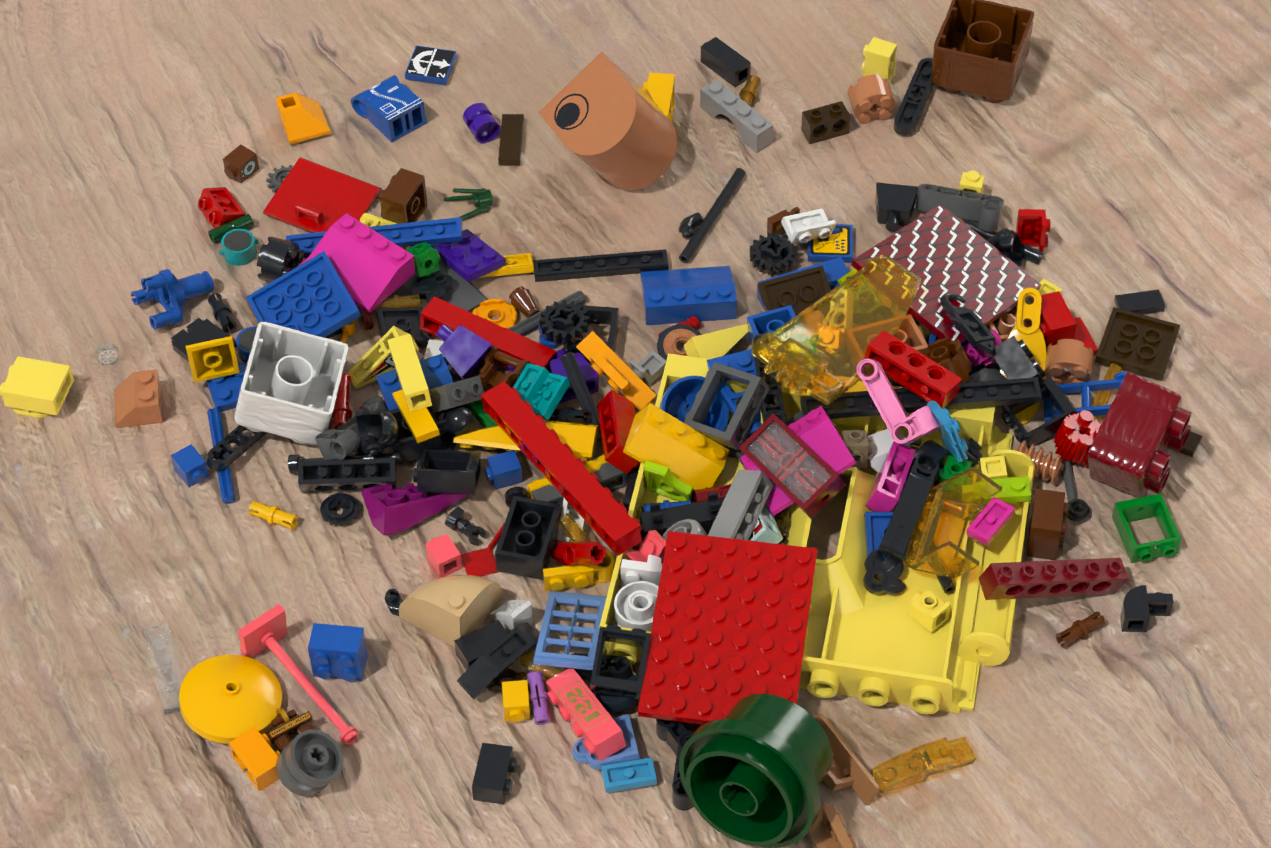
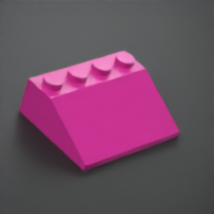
M347 213L331 225L306 260L308 261L325 251L354 303L369 313L415 274L414 255Z
M822 406L810 411L795 423L788 425L838 475L856 464L837 428ZM745 455L740 457L746 470L761 471ZM771 481L773 487L766 500V504L772 514L776 515L794 502Z

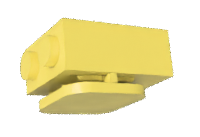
M17 356L14 364L9 368L6 381L0 386V396H2L4 405L12 407L13 411L20 415L43 418L49 414L57 416L74 382L71 368L69 365Z

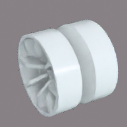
M636 581L622 587L614 600L616 626L631 629L638 628L651 632L659 586L647 581Z

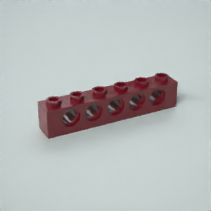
M1121 558L991 563L978 579L985 600L1116 594L1126 583L1128 576Z

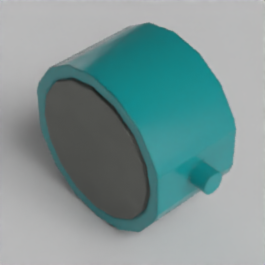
M233 229L222 237V250L219 253L220 255L223 254L226 262L231 265H246L255 259L257 254L255 244H259L258 239H254L250 231L246 229Z

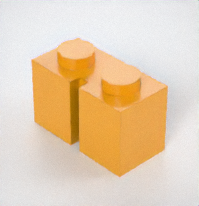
M253 727L230 741L229 747L233 759L243 772L248 770L246 773L247 777L256 789L261 791L279 780L276 762L280 752L278 750L274 752L265 733L260 734L256 727Z

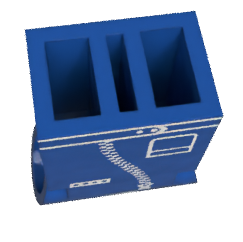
M396 75L351 98V105L354 111L363 118H368L391 142L427 124L423 100L402 83L400 84Z

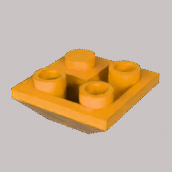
M298 93L275 98L278 117L289 144L331 134L319 102Z

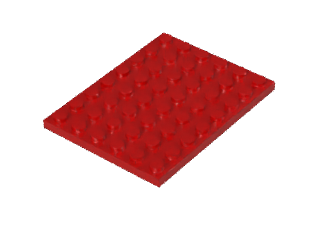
M668 531L638 707V717L704 725L714 720L724 719L740 699L752 694L776 695L797 704L817 548Z

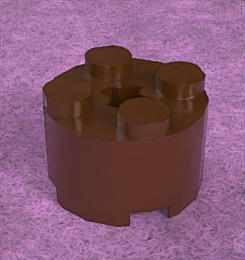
M946 337L928 345L929 350L924 353L925 356L962 378L961 383H966L970 379L969 373L972 364L959 339L951 341L949 337Z

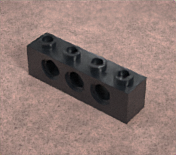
M395 458L298 461V485L301 492L362 490L391 484L392 488H397Z

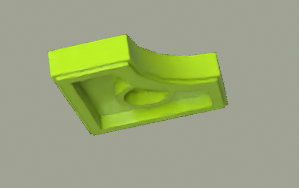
M646 460L643 469L649 492L676 501L690 500L691 504L695 499L693 486L676 478L671 473L669 467Z

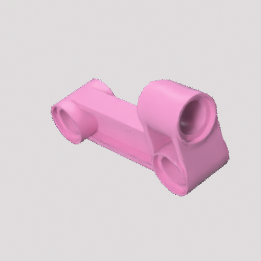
M864 359L858 363L857 374L862 379L895 442L910 444L940 428L929 406L918 409L910 416L907 415L880 362ZM869 364H873L875 371L872 376L868 377L865 372L866 367ZM902 427H906L909 431V435L905 440L901 439L899 435Z

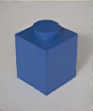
M192 444L171 455L174 470L188 487L200 483L209 477L206 461Z
M515 450L487 457L488 467L485 468V474L488 482L492 481L495 490L523 482L522 468Z

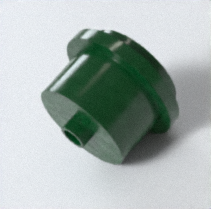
M752 694L740 699L724 719L708 722L700 726L691 735L681 750L679 773L683 787L693 806L714 829L744 844L779 848L792 845L801 840L816 821L821 806L819 785L831 767L832 748L821 725L802 707L776 695Z

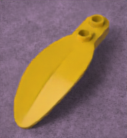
M1026 288L1018 296L1016 324L1008 338L1014 335L1018 341L1022 339L1034 355L1031 360L1035 358L1042 369L1045 370L1046 344L1039 327L1042 297L1038 290ZM1032 297L1034 303L1027 304L1025 298ZM1030 320L1032 326L1025 327L1023 321ZM1040 402L1015 414L1021 425L1028 423L1034 417Z

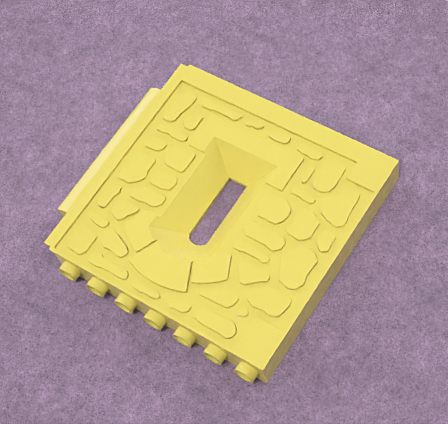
M668 353L655 406L660 408L664 393L675 381L686 376H702L706 378V374L709 371L707 367V360L709 359ZM812 374L809 378L802 377L800 381L792 382L787 376H779L785 413L792 415L802 410L801 396L868 391L863 381ZM736 380L727 381V385L735 394L744 392L748 384ZM892 386L893 389H896V388H905V387ZM995 406L948 409L951 418H955L960 426L959 437L967 441L970 437L973 438L982 447L979 451L982 453V458L1004 455L1007 478L1029 476L1032 495L1035 464L1026 454L1011 450L1013 434L1001 433V429L995 425L993 420ZM729 409L728 422H727V425H726V427H725V429H724L723 432L726 431V429H727V427H728V425H729V423H730V421H731V419H732V417H733V414H732V412L730 411V409ZM881 415L831 419L841 437L842 431L866 430L868 437L883 429H887ZM902 427L900 431L905 437H908V429ZM938 429L929 435L921 437L920 446L911 445L920 448L926 441L933 440L947 449L940 439L941 434ZM727 457L724 468L712 487L732 484L738 470H745L738 458ZM867 459V468L850 467L839 474L840 476L851 477L837 553L829 559H816L799 688L807 689L812 695L820 698H831L836 694L858 697L861 702L870 706H882L887 702L909 705L913 711L920 714H934L938 710L959 714L960 709L973 711L979 666L1001 665L1010 654L1017 599L985 600L978 578L991 563L1023 561L1031 501L1007 503L1015 508V514L988 546L967 535V528L987 504L982 505V502L976 501V499L963 500V496L962 498L949 496L968 505L964 518L960 519L953 514L945 511L940 512L936 507L924 503L920 516L956 589L952 593H944L916 535L917 559L902 560L904 570L899 579L903 581L906 588L895 595L884 591L881 593H870L865 589L863 582L864 575L866 574L864 562L867 558L864 514L865 512H875L865 506L879 473L871 467ZM980 461L977 465L971 467L970 475L973 476L972 482L983 479ZM640 463L628 515L631 518L635 517L639 523H641L642 503H663V500L678 502L647 490L643 463ZM937 472L930 489L939 492L940 482L936 481ZM793 503L789 506L791 527L787 532L788 536L786 538L783 537V539H788L787 545L807 547L812 519ZM783 519L776 523L778 528L781 526ZM626 551L616 558L600 622L601 627L616 625L614 600L621 589L622 559L628 560L625 554ZM928 589L943 602L951 604L949 619L932 633L910 615V601L917 592L923 594ZM621 627L622 630H632L631 628ZM606 641L604 655L627 657L631 665L636 662H640L643 647Z

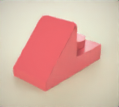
M656 530L648 531L638 550L626 551V557L632 561L647 562L648 555L660 557L662 562L666 540Z

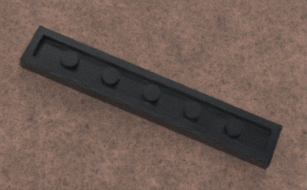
M666 249L533 260L535 282L669 270Z

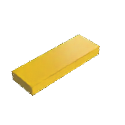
M532 253L504 255L506 266L480 278L534 272Z
M399 390L392 393L393 399L417 443L440 435L439 429L427 407L409 412L403 391Z

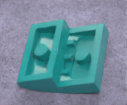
M527 363L513 387L518 391L520 398L531 405L533 412L537 416L540 415L544 420L548 421L569 387L570 381L567 377L549 373L545 367Z

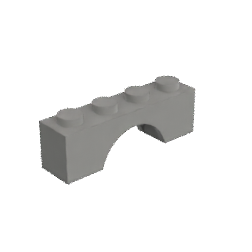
M717 79L700 89V108L714 119L721 114L728 117L737 127L742 142L754 152L758 153L773 143V124Z

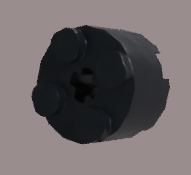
M268 237L269 243L262 245L258 255L257 266L261 267V273L257 274L258 278L263 281L272 282L298 267L299 263L303 261L304 250H301L296 242Z

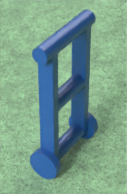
M1119 372L1111 380L1058 384L1057 386L1063 394L1081 392L1082 407L1074 408L1076 414H1080L1081 411L1085 410L1091 412L1093 416L1106 415L1111 405L1091 406V391L1119 389L1127 372ZM1048 397L1044 398V422L1046 423L1060 415L1058 410H1053V403Z

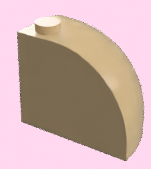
M473 575L441 577L423 584L408 595L400 604L399 618L455 647L454 640L478 630L484 623L489 613L501 601L502 588L500 584L492 580Z

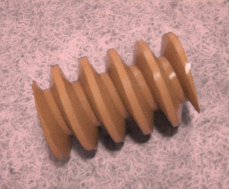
M1023 441L1015 451L1022 452L1033 460L1035 464L1034 477L1039 478L1042 475V480L1045 482L1051 478V484L1056 485L1064 468V464L1061 463V455H1058L1053 460V452L1050 451L1046 456H1043L1044 448H1041L1036 453L1034 444L1029 449H1026V441Z

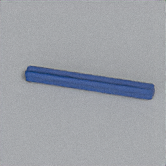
M216 407L207 411L213 447L225 438L220 410ZM228 466L223 471H217L221 497L225 504L235 501L230 466Z

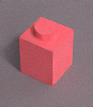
M448 534L436 537L425 544L427 559L440 578L462 569L461 554Z

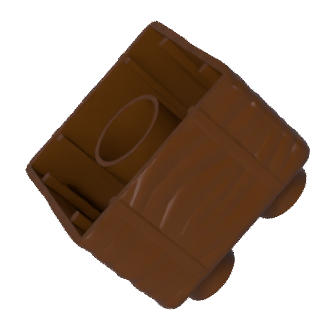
M952 0L934 43L931 77L933 84L941 86L948 93L955 94L963 91L980 95L991 103L1009 100L1014 93L1029 53L1034 12L985 0Z

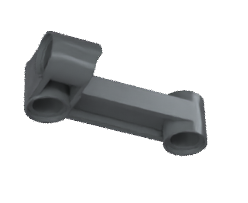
M381 396L368 399L362 404L363 408L369 407L375 411H388ZM353 416L335 430H327L315 437L324 460H342L359 448L360 437L358 436L356 416Z

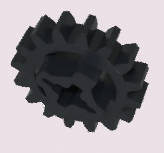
M768 233L767 237L760 235L759 241L754 239L753 245L750 246V262H753V267H759V272L767 270L768 275H771L772 271L780 275L781 270L787 273L788 267L794 268L795 262L798 260V247L794 246V243L791 244L790 240L788 241L787 235L780 237L779 233H776L775 236Z
M563 300L562 304H558L555 301L554 307L546 306V312L542 311L541 318L539 319L542 335L546 334L547 340L554 338L555 344L559 340H562L564 345L567 344V340L575 343V338L582 339L583 332L588 333V326H590L588 311L583 310L582 304L575 306V301L570 302V304H567L566 300Z

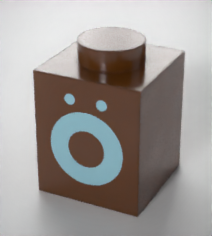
M239 145L223 158L225 174L230 179H234L239 183H243L259 170L257 154L243 145Z

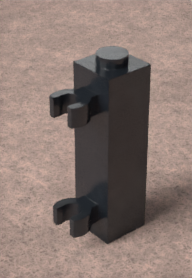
M714 492L707 494L708 501L664 509H660V502L650 504V511L640 513L641 536L645 539L648 531L656 530L663 536L669 527L685 519L696 520L706 533L709 534L725 498L718 499V493Z

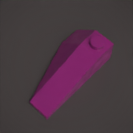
M406 483L405 488H392L391 484L362 489V496L372 525L380 533L388 536L411 528L469 495L417 492V486H414V483Z

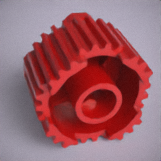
M1083 410L1080 414L1072 413V415L1069 414L1068 417L1066 416L1063 419L1054 437L1055 447H1057L1055 453L1061 455L1062 461L1068 462L1072 460L1073 463L1076 461L1078 464L1081 462V465L1085 467L1089 465L1087 455L1102 424L1097 422L1098 419H1093L1094 416L1091 412Z

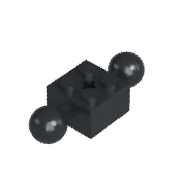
M464 406L451 408L447 412L445 419L435 421L432 407H427L439 429V433L449 431L453 435L460 436L470 433L474 427V415L470 409ZM399 408L387 411L395 417L398 424L399 433L396 441L392 444L394 452L402 455V459L397 462L398 464L415 460L418 457L421 458L424 449L443 450L440 435L417 443ZM361 442L359 448L354 451L355 455H366L362 451Z

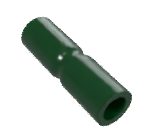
M247 214L228 224L226 223L209 230L208 234L211 241L215 243L222 240V237L228 231L248 229L254 226L251 216Z

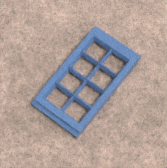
M550 591L534 655V664L593 670L599 626L607 596ZM556 604L575 606L574 612L555 610ZM579 607L598 608L597 614L578 613ZM553 618L572 620L570 626L552 624ZM576 621L595 622L594 628L575 626ZM550 632L569 633L567 640L549 638ZM573 634L592 636L591 642L572 640ZM546 646L565 647L564 654L545 652ZM570 648L589 650L588 656L569 655Z

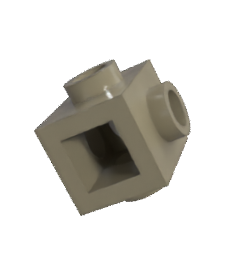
M866 430L842 431V439L856 461V464L851 467L867 468L868 454H872V440H868Z

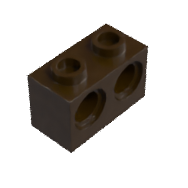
M842 101L802 112L801 131L809 144L849 134L850 114Z

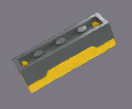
M604 454L584 462L586 469L590 474L593 472L598 477L603 488L607 487L613 492L627 486V473L605 461ZM546 477L527 484L529 499L561 504L562 511L564 497Z

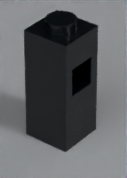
M715 37L701 46V63L732 86L737 87L748 79L751 72V62L719 38Z

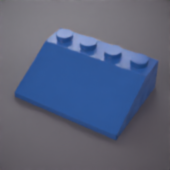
M730 266L640 272L646 325L687 322L686 319L692 316H696L700 322L730 320L737 317V298Z

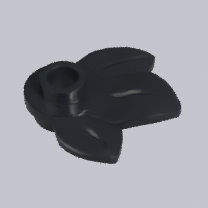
M447 274L421 277L417 280L418 284L412 287L410 296L426 295L427 303L434 296L441 299L446 293L451 291L453 279Z
M877 550L872 551L864 562L866 574L863 578L864 587L870 593H881L884 591L895 595L906 588L903 581L899 579L904 570L902 560L897 561L893 558L884 560Z

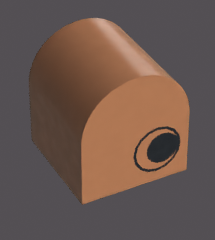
M603 52L597 55L538 112L570 151L610 184L623 190H637L655 182L668 169L676 152L677 135L672 122L646 91Z

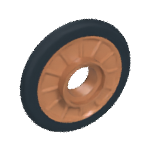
M688 325L670 326L658 338V354L666 361L668 353L687 356L686 352L677 350L676 345L678 343L685 344L692 337L702 334Z

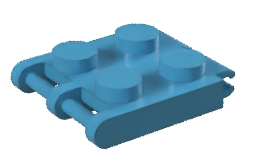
M936 401L928 402L927 406L930 407L940 426L938 430L941 434L940 439L943 445L958 463L968 459L965 452L968 450V446L965 440L959 437L958 432L961 429L956 419H952L946 408L942 409Z

